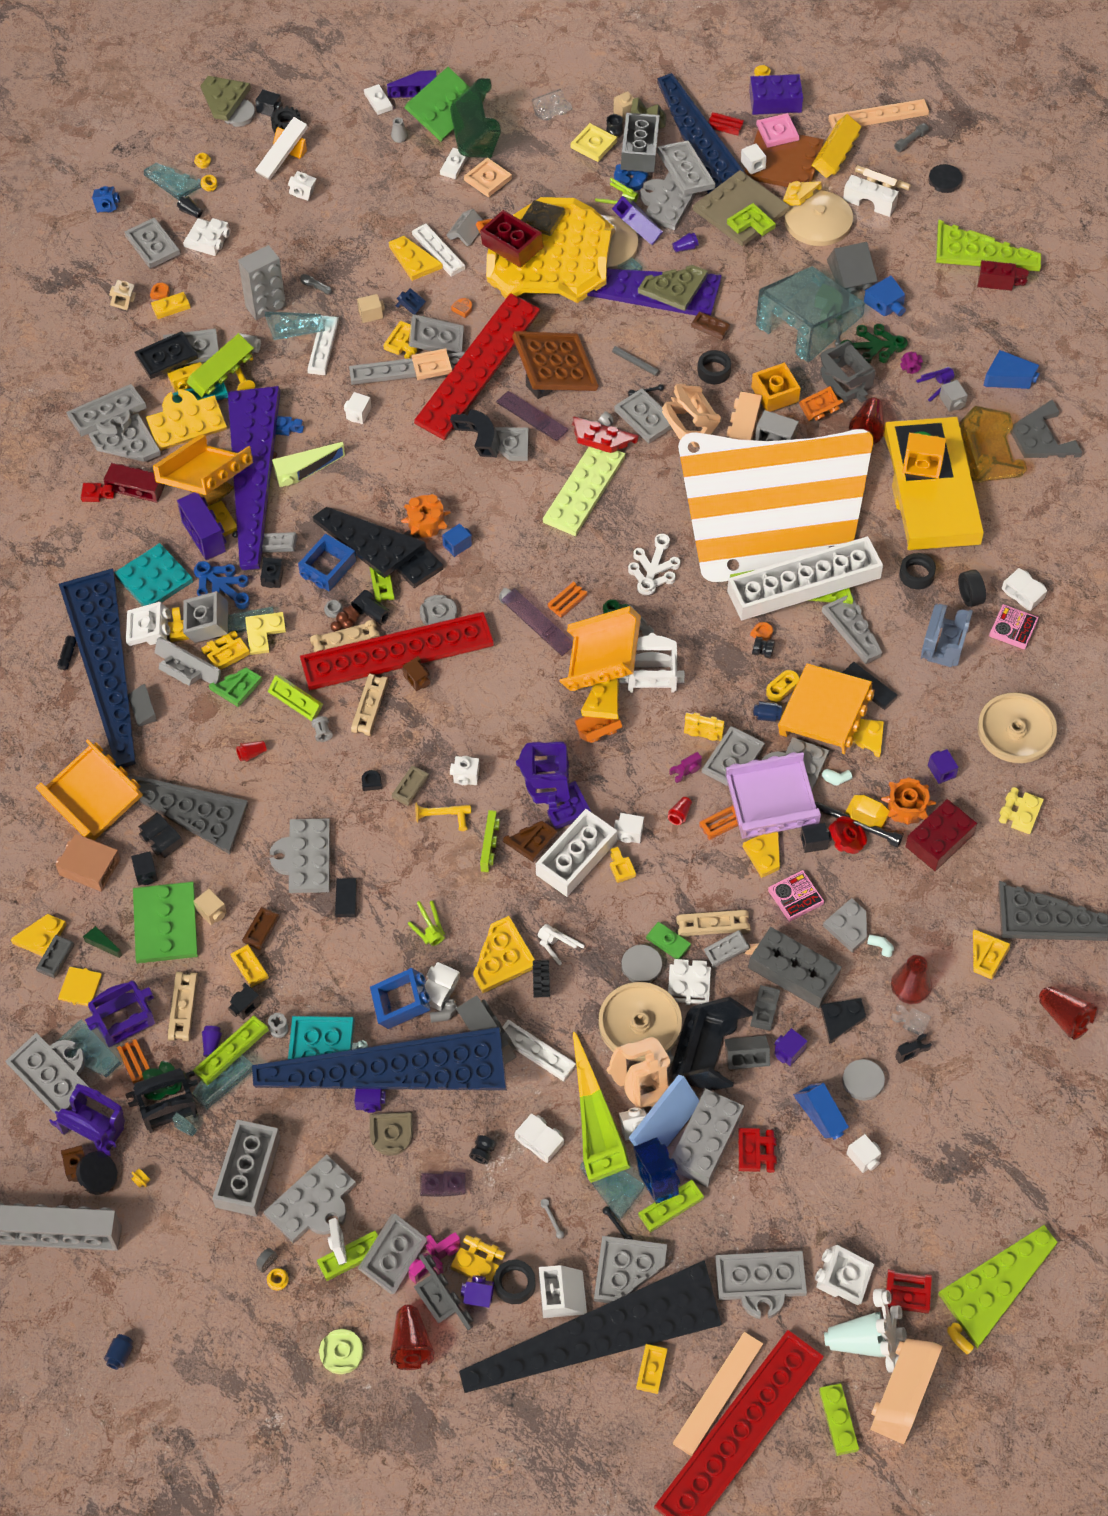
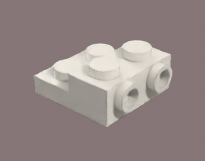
M198 218L183 242L184 247L216 256L218 251L222 249L223 242L230 235L228 222L214 218L209 222Z
M161 602L128 610L126 643L129 646L143 642L153 645L156 644L159 637L167 640V635L170 634V627L167 624L168 619L171 618L170 610Z
M839 1245L826 1249L822 1255V1261H824L823 1268H820L815 1276V1280L818 1281L816 1288L834 1297L840 1296L856 1305L861 1304L874 1264Z

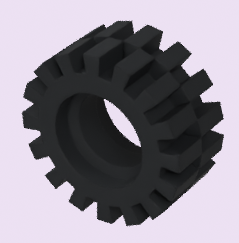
M285 106L284 109L280 107V110L275 109L271 116L273 132L276 133L277 127L285 130L290 123H282V121H291L293 117L301 121L300 112L297 109L294 110V107L289 109L288 106Z
M533 960V998L550 997L549 960Z

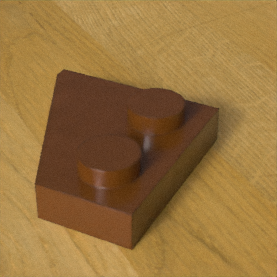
M540 821L531 827L519 830V833L513 836H505L503 842L534 863L555 839L558 831L545 822Z

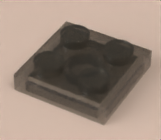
M534 200L521 221L542 234L551 236L565 215V208Z

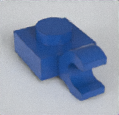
M278 416L276 435L289 436L290 431L303 433V420H292V417Z

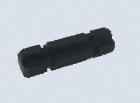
M68 635L65 638V644L60 654L61 659L57 663L60 670L68 669V662L71 660L74 651L73 647L76 644L74 636Z

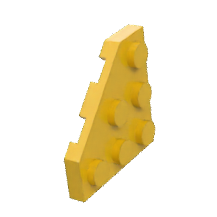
M509 916L490 925L488 936L482 947L478 964L473 973V978L482 993L533 970V960L535 959Z

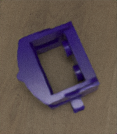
M564 742L527 743L522 749L519 759L516 760V765L520 768L521 774L525 778L527 791L534 803L549 804V810L557 809L559 802L570 799L567 745ZM535 756H547V760L535 761ZM555 771V773L537 775V773ZM537 789H557V791L537 793Z
M135 981L115 985L101 992L94 1000L88 1003L89 1010L92 1013V1016L85 1019L90 1031L98 1028L109 1048L153 1026L155 1021L147 1002L154 999L151 989L148 987L140 990ZM132 989L134 991L133 993H126ZM137 1001L142 1010L141 1013H135L129 1019L121 1023H115L107 1030L102 1018Z
M77 1084L69 1100L72 1110L69 1111L62 1108L59 1112L55 1111L57 1120L52 1121L50 1119L49 1121L63 1135L67 1134L71 1129L93 1141L98 1152L111 1156L109 1150L112 1146L117 1147L115 1142L124 1130L125 1118L122 1107L101 1094L98 1090ZM86 1096L113 1109L114 1112L111 1118L86 1106Z

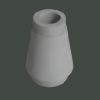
M400 117L393 120L391 137L397 143H402L407 138V131L403 119Z

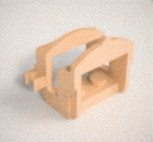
M676 384L674 394L677 398L671 397L673 402H666L662 407V413L678 438L681 440L683 436L689 433L711 435L720 423L721 417L714 412L702 394V388L700 386ZM690 413L694 417L693 423L695 426L702 427L703 429L701 431L686 430L676 414ZM691 442L694 447H700L697 442Z
M650 1037L616 1048L611 1057L607 1072L611 1074L613 1080L619 1086H624L626 1095L636 1107L641 1109L648 1106L653 1107L669 1087L667 1067L670 1066V1059L658 1039ZM645 1055V1061L632 1065L627 1072L626 1058L635 1059ZM653 1086L655 1089L643 1095L640 1093L641 1089Z

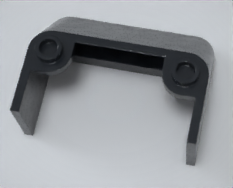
M731 997L691 1007L686 1014L670 1069V1078L675 1080L678 1075L685 1077L690 1086L704 1090L706 1088L710 1091L733 1087L734 1082L714 1070L723 1036L734 1033L737 1029L738 1019L753 1016V1012Z

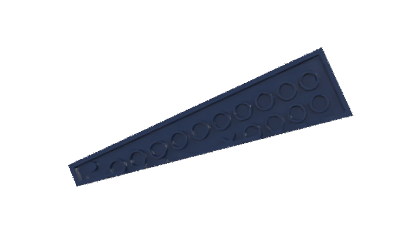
M670 73L657 78V84L683 140L689 141L715 182V188L739 170L744 172L675 76ZM714 189L707 190V193L709 194Z
M112 568L59 583V587L113 759L116 762L115 765L117 768L120 766L125 768L135 765L136 760L115 575Z
M499 1027L252 1065L253 1086L255 1088L507 1091L502 1037Z

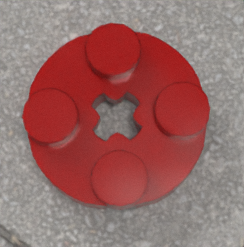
M840 816L829 826V830L835 842V848L838 851L857 854L866 845L867 837L863 828L860 825L857 827L853 823L855 820L847 816Z

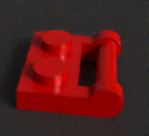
M888 1269L886 1290H889L891 1293V1303L888 1304V1308L890 1309L891 1306H901L904 1311L929 1314L932 1275L925 1274L920 1276L897 1273L895 1270ZM894 1281L923 1285L924 1289L894 1285Z

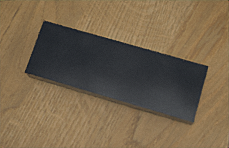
M855 662L851 663L842 672L843 674L872 681V689L875 691L872 701L884 710L897 699L898 695Z

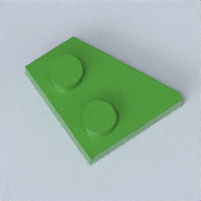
M244 668L236 674L224 677V681L217 684L214 682L210 683L209 689L239 707L262 682V677L250 669Z

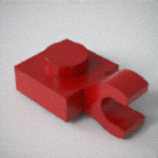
M83 483L80 498L82 502H100L101 498L113 499L115 492L112 491V485H104L102 487L101 483Z

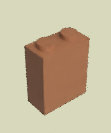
M75 833L72 840L70 839L67 842L63 855L58 857L56 867L60 876L102 892L121 859L118 850Z

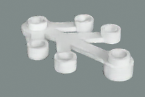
M658 534L655 537L656 550L651 563L645 556V551L642 548L634 550V559L641 562L647 571V575L644 577L639 570V564L635 562L629 564L628 572L638 580L637 590L642 595H651L655 592L657 586L664 583L673 584L675 582V574L671 571L666 572L662 577L654 579L656 574L670 568L676 570L680 567V559L678 557H672L669 561L659 565L663 551L669 547L670 538L666 534Z
M884 1288L874 1289V1304L876 1307H882L884 1319L876 1321L877 1332L881 1333L886 1340L881 1342L880 1349L882 1355L886 1356V1368L890 1373L893 1372L899 1357L898 1354H895L899 1342L905 1341L907 1336L904 1327L896 1328L897 1319L902 1318L901 1306H891L889 1314L888 1304L891 1303L890 1291Z

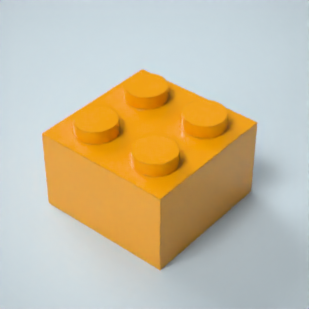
M785 362L752 374L751 388L755 394L762 395L761 404L766 411L771 412L799 402L801 388Z
M909 433L902 473L939 479L946 438Z

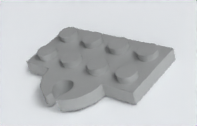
M669 172L664 180L651 179L645 182L643 189L641 188L640 190L641 201L648 206L645 212L655 224L672 230L676 229L696 194L683 195Z
M132 384L66 413L82 437L96 430L105 434H116L118 432L115 424H121L122 429L125 430L131 424V415L147 407L144 400Z
M792 737L786 753L772 752L762 758V760H766L772 756L782 757L793 752H803L805 769L811 790L813 791L829 750Z
M290 819L289 837L276 841L270 849V855L282 853L285 857L280 860L274 857L270 858L271 866L280 874L289 875V893L329 892L330 819Z
M36 1032L5 1061L54 1114L55 1111L59 1112L62 1108L69 1111L72 1109L69 1100L77 1084L89 1087L79 1077L85 1065L83 1050L80 1048L73 1058H67L68 1051L78 1046L73 1041H56L49 1046Z
M326 1154L263 1213L293 1244L309 1229L317 1234H331L330 1226L326 1220L330 1216H336L339 1224H344L347 1213L342 1198L356 1186V1182Z
M803 1251L715 1255L718 1299H741L742 1306L746 1312L757 1319L761 1317V1311L758 1309L759 1303L765 1302L769 1305L770 1309L767 1315L770 1319L780 1312L784 1305L785 1297L806 1296L807 1294Z

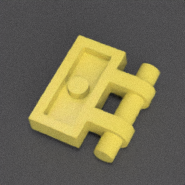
M1013 787L1005 798V806L1000 810L1001 816L999 821L1006 823L1008 819L1012 820L1011 828L1030 834L1044 799L1026 792L1023 798L1018 797L1019 789ZM1013 805L1019 807L1017 812L1012 811Z

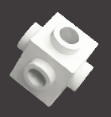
M297 171L295 176H291L289 180V194L308 201L313 193L316 178Z
M456 756L455 764L451 763L450 775H453L454 783L477 785L480 769L479 758Z
M634 1107L626 1112L619 1113L621 1130L625 1140H630V1135L647 1115L644 1108Z

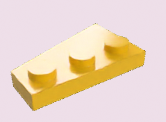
M405 236L389 242L390 249L412 281L443 269L441 262Z
M618 678L593 685L581 709L582 716L619 719Z

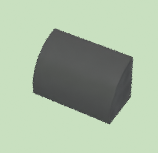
M766 1035L725 1039L726 1060L729 1070L770 1066V1047Z

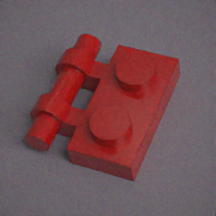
M738 1128V1171L760 1172V1164H765L768 1173L775 1172V1165L777 1164L775 1146L777 1145V1140L774 1137V1130H766V1137H760L759 1128ZM760 1146L766 1147V1155H760Z

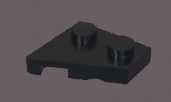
M861 998L821 1004L820 1007L829 1044L835 1042L836 1038L843 1033L846 1034L852 1027L859 1025L866 1019Z

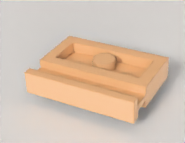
M446 348L411 355L417 380L446 375L452 372Z

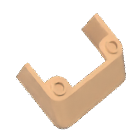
M907 1338L905 1342H899L895 1352L899 1357L881 1403L876 1402L871 1413L875 1418L870 1430L899 1443H905L940 1355L942 1345L935 1342Z

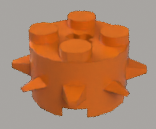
M421 495L411 498L409 504L404 505V508L407 510V517L402 519L401 522L408 523L411 535L419 534L422 538H429L437 535L440 529H447L448 526L444 522V516L450 514L451 511L443 509L441 499L436 495Z
M910 777L901 779L897 784L889 782L890 795L881 797L882 801L888 803L887 807L890 811L888 816L895 822L907 825L919 823L922 819L925 820L928 817L926 813L927 806L936 804L935 801L929 799V786L927 784L921 785L919 780Z

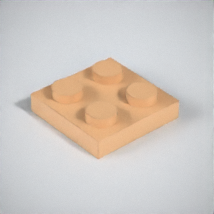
M488 157L464 175V181L487 197H490L512 179V174Z

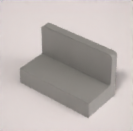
M474 209L463 212L446 236L450 240L459 237L466 246H470L479 234L476 223L482 221V218Z

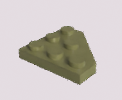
M207 76L200 86L213 117L225 121L230 119L251 89L250 83Z
M690 265L686 266V269L662 272V275L655 277L649 275L642 281L638 288V293L686 311L708 276V271Z

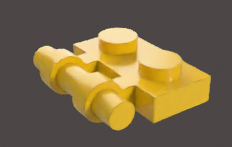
M400 321L384 343V350L397 355L405 351L404 358L411 359V355L417 353V348L410 347L408 344L410 324Z
M235 630L215 641L207 642V645L201 648L204 654L211 651V653L207 654V658L213 666L220 670L250 655V651L240 637L237 638Z
M686 713L684 733L693 737H704L711 741H721L724 734L725 721L718 720L714 716H711V718L700 716V713Z
M466 1235L463 1243L470 1245V1248L467 1251L460 1247L450 1266L451 1269L469 1278H473V1275L486 1277L487 1281L493 1282L495 1272L499 1267L493 1261L495 1257L503 1261L506 1252L499 1250V1247L494 1244L491 1246L482 1242L481 1238L476 1236L473 1238ZM477 1250L487 1253L486 1259L476 1255Z

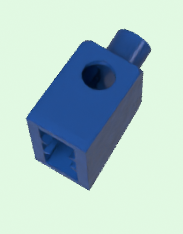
M891 275L865 290L864 303L881 315L887 316L894 312L898 316H902L905 313L906 308L903 306L905 293Z

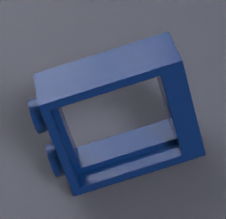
M324 534L298 563L299 573L305 580L309 579L319 588H324L330 592L355 564V550ZM324 551L341 560L328 575L311 567Z
M410 968L370 986L378 1024L390 1029L431 1010L429 1005L430 996L425 989L426 979L421 972ZM411 982L415 1002L392 1012L388 992Z

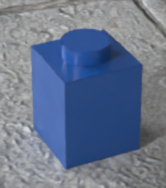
M459 523L442 534L443 546L455 557L472 546V534L468 528H464Z

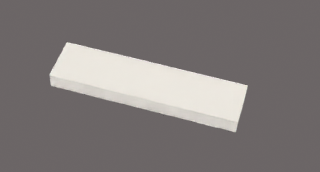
M293 117L255 171L266 179L271 180L308 129L307 124Z
M427 224L412 231V235L431 256L443 264V269L451 277L465 270V264Z
M321 315L308 365V373L326 375L339 324V317Z
M507 1020L503 1025V1029L512 1040L516 1051L562 1081H565L576 1067L574 1061L512 1021Z

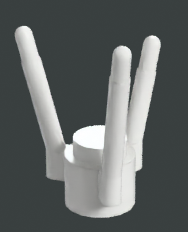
M545 924L538 933V937L542 939L540 944L546 948L558 965H561L562 962L548 944L553 945L559 939L573 948H577V946L585 947L584 944L559 932L549 924Z

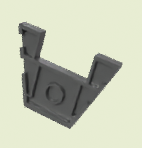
M1053 400L1042 405L1010 427V433L1024 458H1048V456L1055 455L1059 458H1065L1066 455H1074V458L1081 457L1082 451L1076 440L1058 445L1044 421L1059 415V410Z

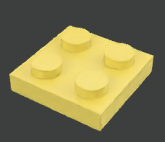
M589 123L571 142V148L599 162L617 143V137Z

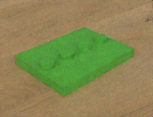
M447 67L413 97L404 108L439 141H442L481 106L484 100L456 73Z
M193 882L133 888L135 956L137 964L198 957Z

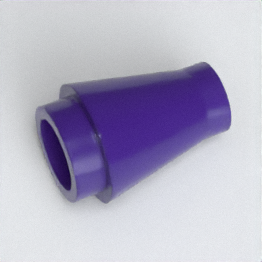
M688 233L676 242H673L672 246L675 253L679 251L695 249V247L699 246L695 233Z
M204 1027V1031H202L204 1057H208L218 1048L222 1037L220 1027Z

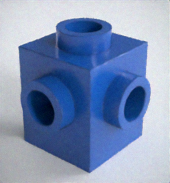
M103 186L99 189H94L92 200L97 213L117 210L120 196L115 191L114 186Z

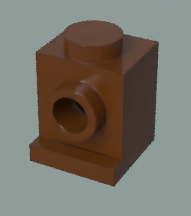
M419 656L403 665V676L416 692L430 685L431 681L428 679L429 671L425 666H421Z
M82 1145L61 1150L65 1174L69 1182H78L76 1166L81 1158L85 1156Z

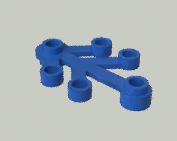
M200 561L196 564L194 574L199 578L197 596H201L200 593L202 592L208 594V589L206 588L208 579L212 582V592L217 591L220 594V590L234 600L235 606L239 609H246L249 606V596L246 593H237L227 585L238 584L241 588L248 586L249 581L246 575L233 577L236 574V570L231 564L213 567L206 561ZM225 573L227 577H217L214 574Z

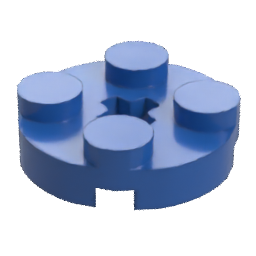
M621 164L616 165L614 179L626 187L637 191L643 188V184L647 182V172L621 170Z

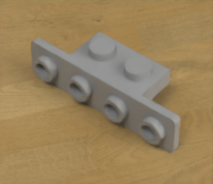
M162 637L157 638L155 654L165 659L159 663V670L189 686L200 678L208 683H219L221 674L219 668Z

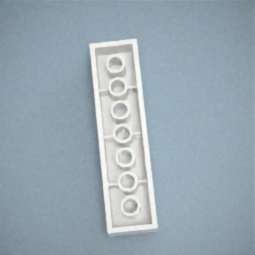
M867 536L728 579L727 592L742 621L880 579L883 564Z

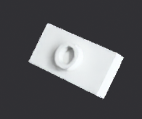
M379 84L364 89V94L377 115L393 110L392 104Z
M452 148L440 170V175L456 179L469 156L468 152Z
M330 1219L331 1236L328 1237V1243L340 1265L347 1261L343 1232L338 1219Z

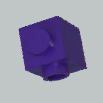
M948 749L936 751L929 758L928 767L938 784L956 777L959 767Z
M791 1028L785 1036L780 1035L775 1041L774 1054L780 1062L791 1066L806 1050L808 1041Z
M356 1089L355 1091L356 1110L374 1113L381 1111L382 1103H386V1091L382 1089Z
M473 1275V1278H468L466 1283L462 1284L461 1296L464 1297V1304L487 1308L491 1306L494 1282L487 1281L486 1277Z

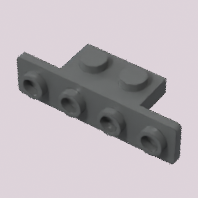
M422 1253L419 1255V1258L431 1275L415 1285V1290L438 1324L456 1312L466 1329L470 1330L473 1327L471 1315L467 1310L462 1311L458 1305L461 1303L459 1297L454 1291L450 1293L446 1287L449 1284L442 1273L438 1275L434 1269L436 1263L430 1254L426 1256Z

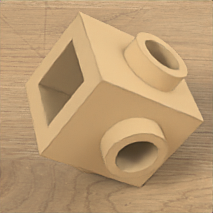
M117 280L116 285L112 286L109 296H112L110 305L128 310L130 302H134L136 292H133L134 284Z

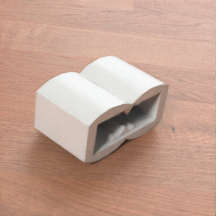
M1020 568L1011 574L1002 586V590L1008 596L1017 600L1020 605L1029 611L1037 606L1047 593L1043 583L1032 579L1027 571Z
M437 962L434 967H430L427 973L428 980L426 981L425 989L430 996V1007L442 1011L445 1001L450 998L460 979V972Z
M530 1114L515 1131V1138L536 1156L548 1163L564 1145L563 1134L556 1128L551 1129L546 1125L547 1122L541 1116Z

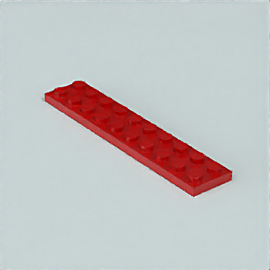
M510 293L454 366L452 372L448 374L414 419V424L445 440L454 428L450 422L451 415L465 414L515 347L512 337L514 332H526L540 313V309Z
M484 612L300 655V661L310 691L368 677L369 674L376 675L401 669L404 664L418 656L422 664L492 647L494 642Z
M787 1330L654 1505V1509L663 1516H707L822 1362L824 1356Z

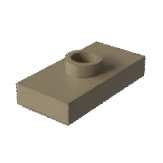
M412 765L392 793V798L409 806L429 778V773Z

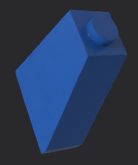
M999 350L986 373L983 386L1030 389L1033 382L1036 383L1040 376V373H1038L1039 365Z
M824 1083L810 1084L793 1094L824 1138H833L835 1140L844 1135L843 1131L849 1128Z

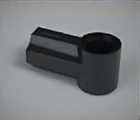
M363 590L351 602V606L357 613L361 615L365 613L379 624L384 623L390 615V610L376 601L372 593L367 590Z

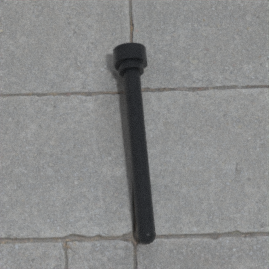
M815 802L816 809L819 808L820 812L837 819L840 816L850 817L846 813ZM856 820L853 822L857 827L860 825L863 830L887 839V842L896 848L899 847L904 833L897 830L889 832L877 826L869 827Z

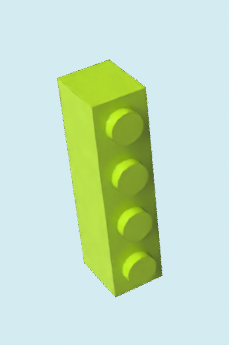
M238 333L194 371L186 383L201 397L205 394L210 395L216 389L215 386L218 383L223 384L227 380V375L230 372L234 374L240 368L239 365L242 362L246 363L251 359V353L254 348Z

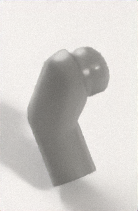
M448 999L445 1001L442 1011L431 1012V1023L450 1020L457 1011L455 1000Z

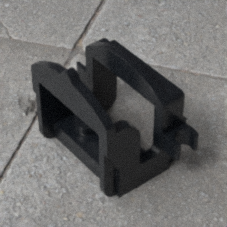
M178 1068L134 1084V1091L125 1094L127 1099L134 1098L133 1101L128 1102L129 1107L139 1105L143 1122L150 1133H153V1128L191 1115L197 1118L196 1114L198 1112L190 1091V1087L198 1084L197 1079L190 1080L192 1076H195L194 1071L185 1073L184 1070ZM179 1082L183 1083L185 1094L145 1107L142 1098L143 1094Z

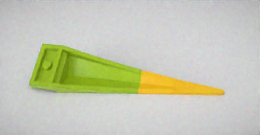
M573 1032L580 1095L583 1162L588 1180L592 1183L631 1167L626 1152L627 1149L579 1037Z

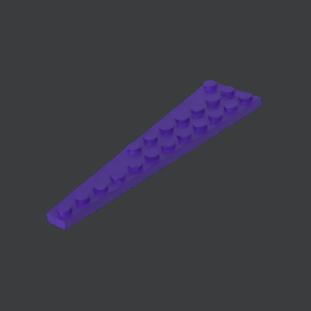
M607 268V284L597 291L593 289L587 293V296L695 316L700 311L711 316L722 275L708 274L686 311L638 293V288L646 276L653 275L655 277L662 275V272Z
M279 386L228 392L232 452L239 453L250 446L253 459L251 465L234 476L239 562L242 570L260 569L281 392Z

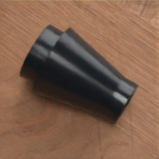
M182 196L177 203L179 211L194 216L197 219L203 213V210L189 196Z

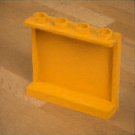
M200 434L153 465L155 480L158 483L207 495L251 465L253 459L250 446L239 453L208 446L206 435Z
M631 606L568 624L567 631L574 637L569 674L567 678L560 679V683L570 691H576L584 687L633 674L641 615Z
M807 663L778 724L779 734L787 737L789 732L840 746L842 754H845L847 748H851L853 744L854 733L858 732L860 728L861 717L866 715L868 702L872 701L875 691L872 689V681Z
M87 739L86 742L89 747L46 786L39 783L35 788L83 837L95 841L137 802L143 794L139 790L141 786L134 779L130 781L127 778L129 774L121 766L117 768L114 765L116 763L109 754L106 756L102 754L104 750L98 743L92 744Z

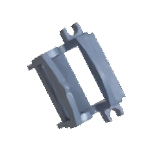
M939 603V605L936 604L932 612L922 647L921 659L925 658L929 662L948 667L957 666L973 610L957 611L953 621L945 618L947 605ZM943 628V629H942V632H941V636H940L939 642H938V646H937V649H936V652H935V648H936L938 636H939V633H940V629Z

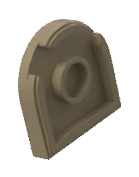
M412 1112L370 1114V1139L373 1147L378 1152L393 1156L404 1152L410 1146L413 1137Z

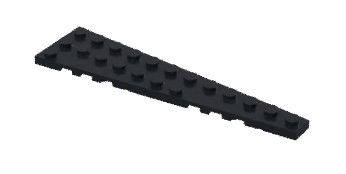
M705 1260L460 1370L459 1374L464 1393L631 1350L646 1344L650 1345L721 1326L722 1323Z

